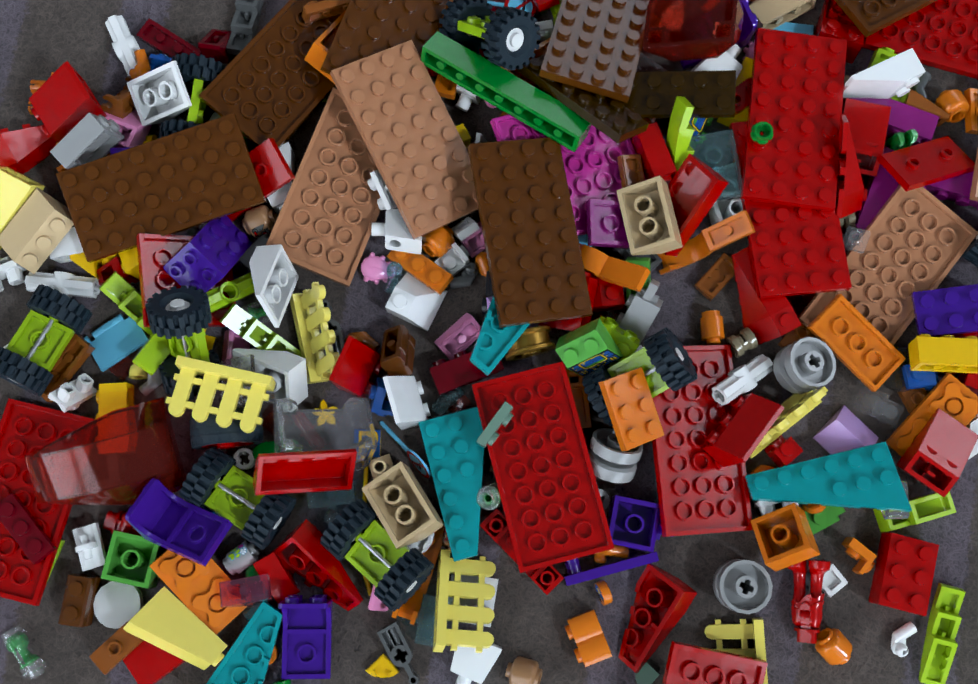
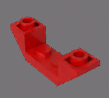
M496 508L480 526L517 564L506 518ZM552 565L525 572L546 595L564 579Z

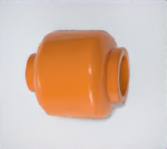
M957 89L943 91L935 101V105L950 114L949 119L945 122H959L965 118L969 111L970 105L963 93Z
M445 225L423 235L422 249L433 258L443 257L455 242L452 229Z
M825 628L817 634L815 649L828 664L843 665L850 660L852 644L839 629Z

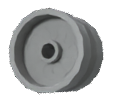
M806 337L783 347L776 354L773 361V371L777 381L784 389L791 393L803 394L827 385L833 379L836 372V359L832 350L825 342L818 338Z
M601 428L595 430L590 441V449L588 450L594 475L612 483L630 482L634 479L637 470L636 463L640 460L643 445L621 452L614 429Z
M732 559L720 565L714 574L712 585L716 598L723 606L743 614L756 613L763 609L772 596L773 588L770 575L765 568L755 561ZM741 582L744 583L743 589L739 587Z

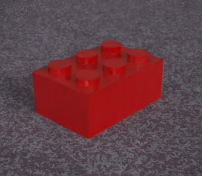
M882 532L868 602L926 617L939 545L896 533Z

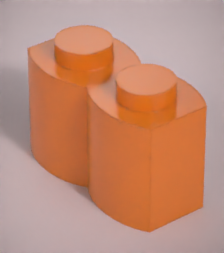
M594 609L567 619L569 625L564 627L569 640L574 639L577 648L573 650L578 663L583 662L585 667L612 657Z

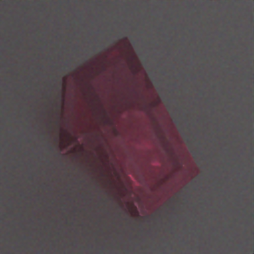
M268 574L219 582L221 607L253 606L254 602L272 599L270 576Z

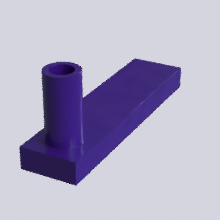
M655 551L585 571L581 570L578 558L565 561L568 575L563 576L565 586L657 562L659 558Z

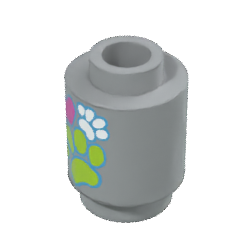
M244 541L228 552L226 557L222 559V562L231 575L235 573L240 574L259 560L257 555L260 552L254 544Z

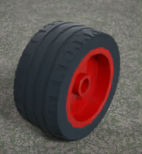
M236 407L235 412L243 413L244 407ZM209 413L207 420L200 423L195 421L192 414H190L189 427L192 449L209 450L215 446L216 449H230L258 445L263 442V422L261 425L256 424L253 432L245 433L240 428L241 420L233 419L229 427L222 428L216 423L217 415Z

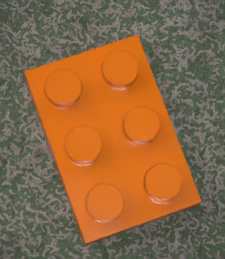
M642 367L598 382L621 452L631 450L664 436Z

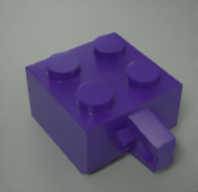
M617 495L611 496L607 522L613 544L654 552L655 541L660 540L662 535L659 504Z

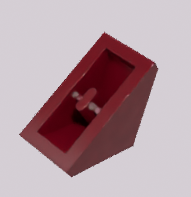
M212 29L198 43V48L205 55V58L211 57L216 62L220 61L221 63L228 64L230 54H227L226 46L232 31Z

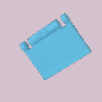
M121 313L91 332L95 340L91 341L88 336L84 337L95 348L91 354L102 372L142 347L149 339L144 330L131 317L125 319Z

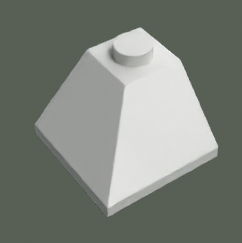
M406 273L395 286L385 308L388 313L428 331L448 291L444 290L441 295H438L409 273Z

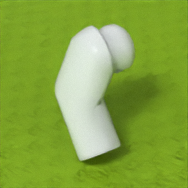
M911 621L892 633L891 650L899 657H905L908 654L909 650L906 646V639L917 632V628Z

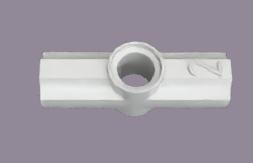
M113 15L108 17L105 24L113 40V49L119 60L123 63L128 76H130L129 71L137 65L134 52L139 50L140 47L134 36L131 35L122 15Z
M55 271L54 274L42 272L33 274L29 272L25 278L26 290L29 292H34L39 284H43L58 290L62 294L68 295L70 298L72 296L97 298V295L100 293L99 279L94 277H81L67 272Z
M761 354L750 360L747 364L735 368L727 374L728 377L712 388L711 395L713 399L721 405H726L737 396L752 390L758 385L757 382L773 371V362L769 357Z

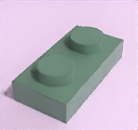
M506 401L477 439L479 445L485 448L487 444L490 446L494 444L500 435L497 433V430L501 425L506 427L514 416L511 413L513 406Z

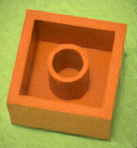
M795 503L750 520L764 563L774 571H779L821 555L805 511Z

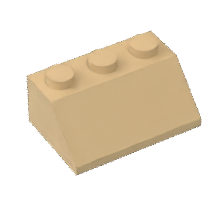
M660 175L616 190L632 256L662 254L683 247L668 184Z
M37 187L0 234V246L15 263L35 274L74 225L68 207Z
M401 461L361 488L396 549L423 540L444 526L443 521L410 467Z

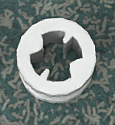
M247 448L236 451L233 457L236 459V466L246 470L252 468L256 463L252 454L253 451ZM246 452L249 453L248 459L250 462L241 465L242 459L240 455H246Z

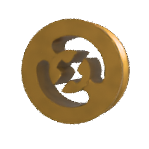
M550 326L526 329L509 349L508 354L505 356L506 360H520L554 349L555 343L550 342L548 334L551 331Z

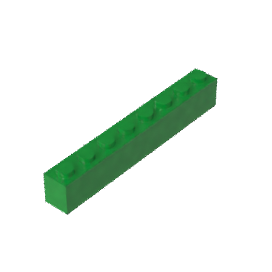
M437 31L422 46L421 61L426 67L571 151L575 152L588 136L591 124L559 100L491 63Z

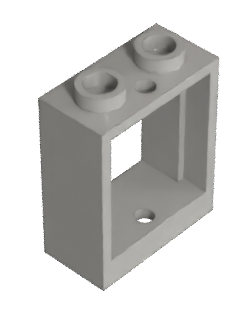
M89 112L50 153L65 169H71L105 157L110 152V148H114L124 136L119 131L121 129L114 120H107L101 114L97 116Z

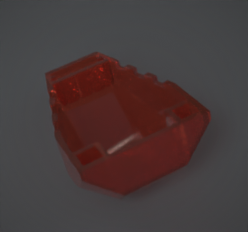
M650 0L647 6L643 50L670 61L718 58L740 38L744 19L742 1Z
M164 397L116 408L25 456L37 503L67 505L134 504L145 485L152 478L158 479L172 493L179 491L183 487V481L186 480Z

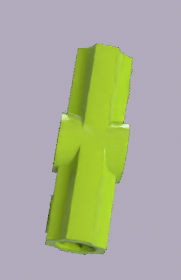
M251 272L235 280L224 282L221 286L206 292L211 313L221 308H226L232 303L255 293ZM223 291L229 295V298L225 297Z

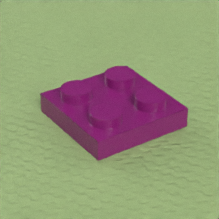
M587 200L588 246L629 248L619 201Z

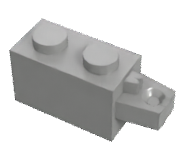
M653 278L647 289L642 288L635 295L630 294L625 303V306L628 307L626 313L620 312L616 320L620 328L625 331L629 329L638 336L640 340L639 345L663 303V300L659 299V296L655 294L660 282Z

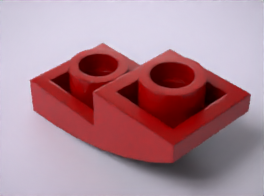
M276 551L253 563L263 583L278 604L288 595L300 592L289 571H286Z

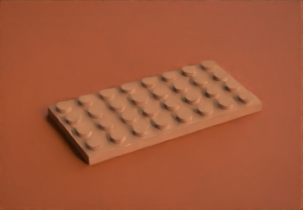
M412 40L331 70L330 75L414 240L479 210L469 153Z
M334 87L266 245L281 244L292 264L349 287L371 235L372 222H376L380 213L377 199L381 197L378 191L371 190L367 183L371 178L370 173L378 170L338 89Z
M899 184L846 254L852 288L844 291L816 293L798 316V319L807 327L837 294H842L894 346L915 318L911 294L918 291L937 289L977 236L978 232L924 187L906 192Z

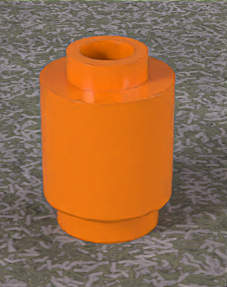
M718 310L702 312V317L700 318L702 341H706L707 345L720 344V340L725 339L723 316H720V311Z

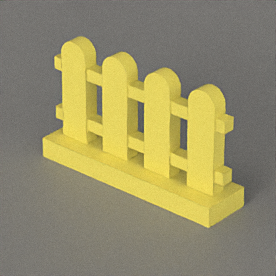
M313 282L311 289H304L303 293L292 294L290 298L301 357L306 358L307 384L330 381L329 378L340 356L338 352L333 350L332 344L336 341V335L334 330H329L327 322L331 318V312L328 307H324L323 299L326 296V289L324 285H319V282Z
M177 355L175 365L180 370V373L174 374L173 379L177 383L172 397H167L165 401L166 404H169L168 411L172 416L180 417L184 414L185 409L188 408L193 410L192 417L195 421L201 423L207 420L210 413L217 415L216 423L222 428L229 427L233 419L241 420L240 428L245 433L253 432L256 424H262L263 419L259 417L263 401H269L270 397L269 394H266V391L273 392L276 384L272 376ZM196 375H200V376H204V377H203V379H199V378H196ZM219 381H227V384L219 383ZM193 385L200 386L195 403L188 401ZM243 385L251 387L250 390L244 389ZM217 390L224 391L219 408L212 407ZM240 395L248 397L243 413L235 412Z
M823 386L820 389L803 394L794 393L780 405L785 409L749 458L755 457L822 402L821 398L827 394L828 389Z
M441 549L437 568L433 652L442 653L445 646H451L450 651H457L458 646L476 648L475 653H482L483 649L490 648L494 642V637L491 633L483 632V624H490L495 617L492 609L484 607V600H491L495 595V588L490 584H485V577L493 576L496 566L493 562L486 561L485 556H480L479 560L463 559L454 562L453 558H450L451 550ZM449 574H454V581H449ZM461 575L478 576V583L460 582ZM448 597L453 598V605L448 604ZM460 598L477 600V607L459 605ZM447 621H452L451 629H447ZM459 622L476 623V631L458 630Z
M752 618V623H746V619H739L740 624H721V619H715V624H709L705 627L706 637L716 640L717 649L714 650L766 661L764 623L762 618ZM722 639H741V648H723ZM747 639H753L754 648H748ZM767 669L763 684H768Z

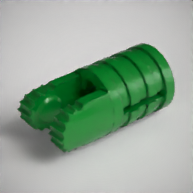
M910 129L905 133L897 132L885 142L884 148L887 147L896 151L910 147L917 140L918 132L915 129Z

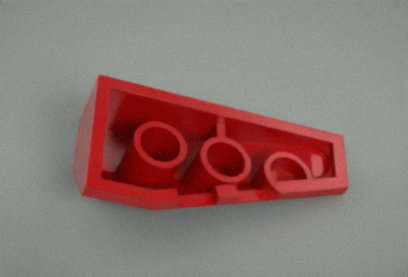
M840 114L838 131L840 144L836 215L839 216V219L861 210L862 201L867 199V188H864L849 122L845 114Z
M25 124L22 125V129L8 131V128L0 129V166L9 167L24 174L51 154L50 151L56 146L57 141L53 137L49 139L41 128L44 124L40 126Z
M749 246L731 255L735 282L737 283L739 293V305H741L743 327H748L754 333L758 345L783 336L801 326L802 324L786 296L757 298Z
M306 519L271 553L277 552L286 571H289L292 576L296 572L306 579L304 584L310 588L312 585L318 586L323 589V594H326L328 599H333L334 603L349 611L360 604L363 599L340 561L320 543L323 534Z
M652 564L647 565L636 583L635 592L637 593L634 605L630 608L629 613L631 617L628 628L625 629L618 656L635 673L641 670L686 613L697 595V592L682 580Z

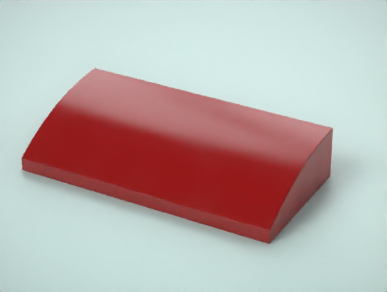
M692 154L687 156L668 184L683 247L729 183ZM683 247L665 252L664 254L677 257Z
M356 449L258 454L253 477L255 495L352 489L357 451Z

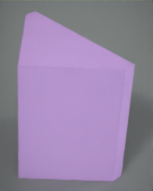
M845 405L813 437L830 455L876 444L879 438Z

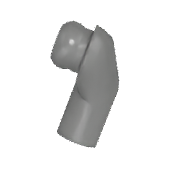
M159 368L152 376L147 373L148 380L139 387L143 395L147 396L161 385L162 380Z

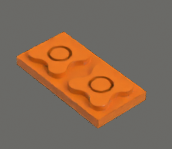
M837 294L807 326V329L818 339L825 342L833 354L871 392H876L906 359L842 294Z
M946 373L886 440L887 445L902 457L938 408L964 426H967L978 414V396L952 374Z
M167 549L149 565L183 604L216 635L252 603L212 558L206 566H202Z

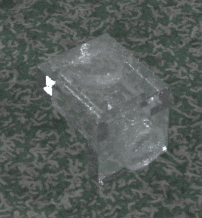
M848 226L845 235L842 234L845 253L847 254L850 250L864 253L871 232Z

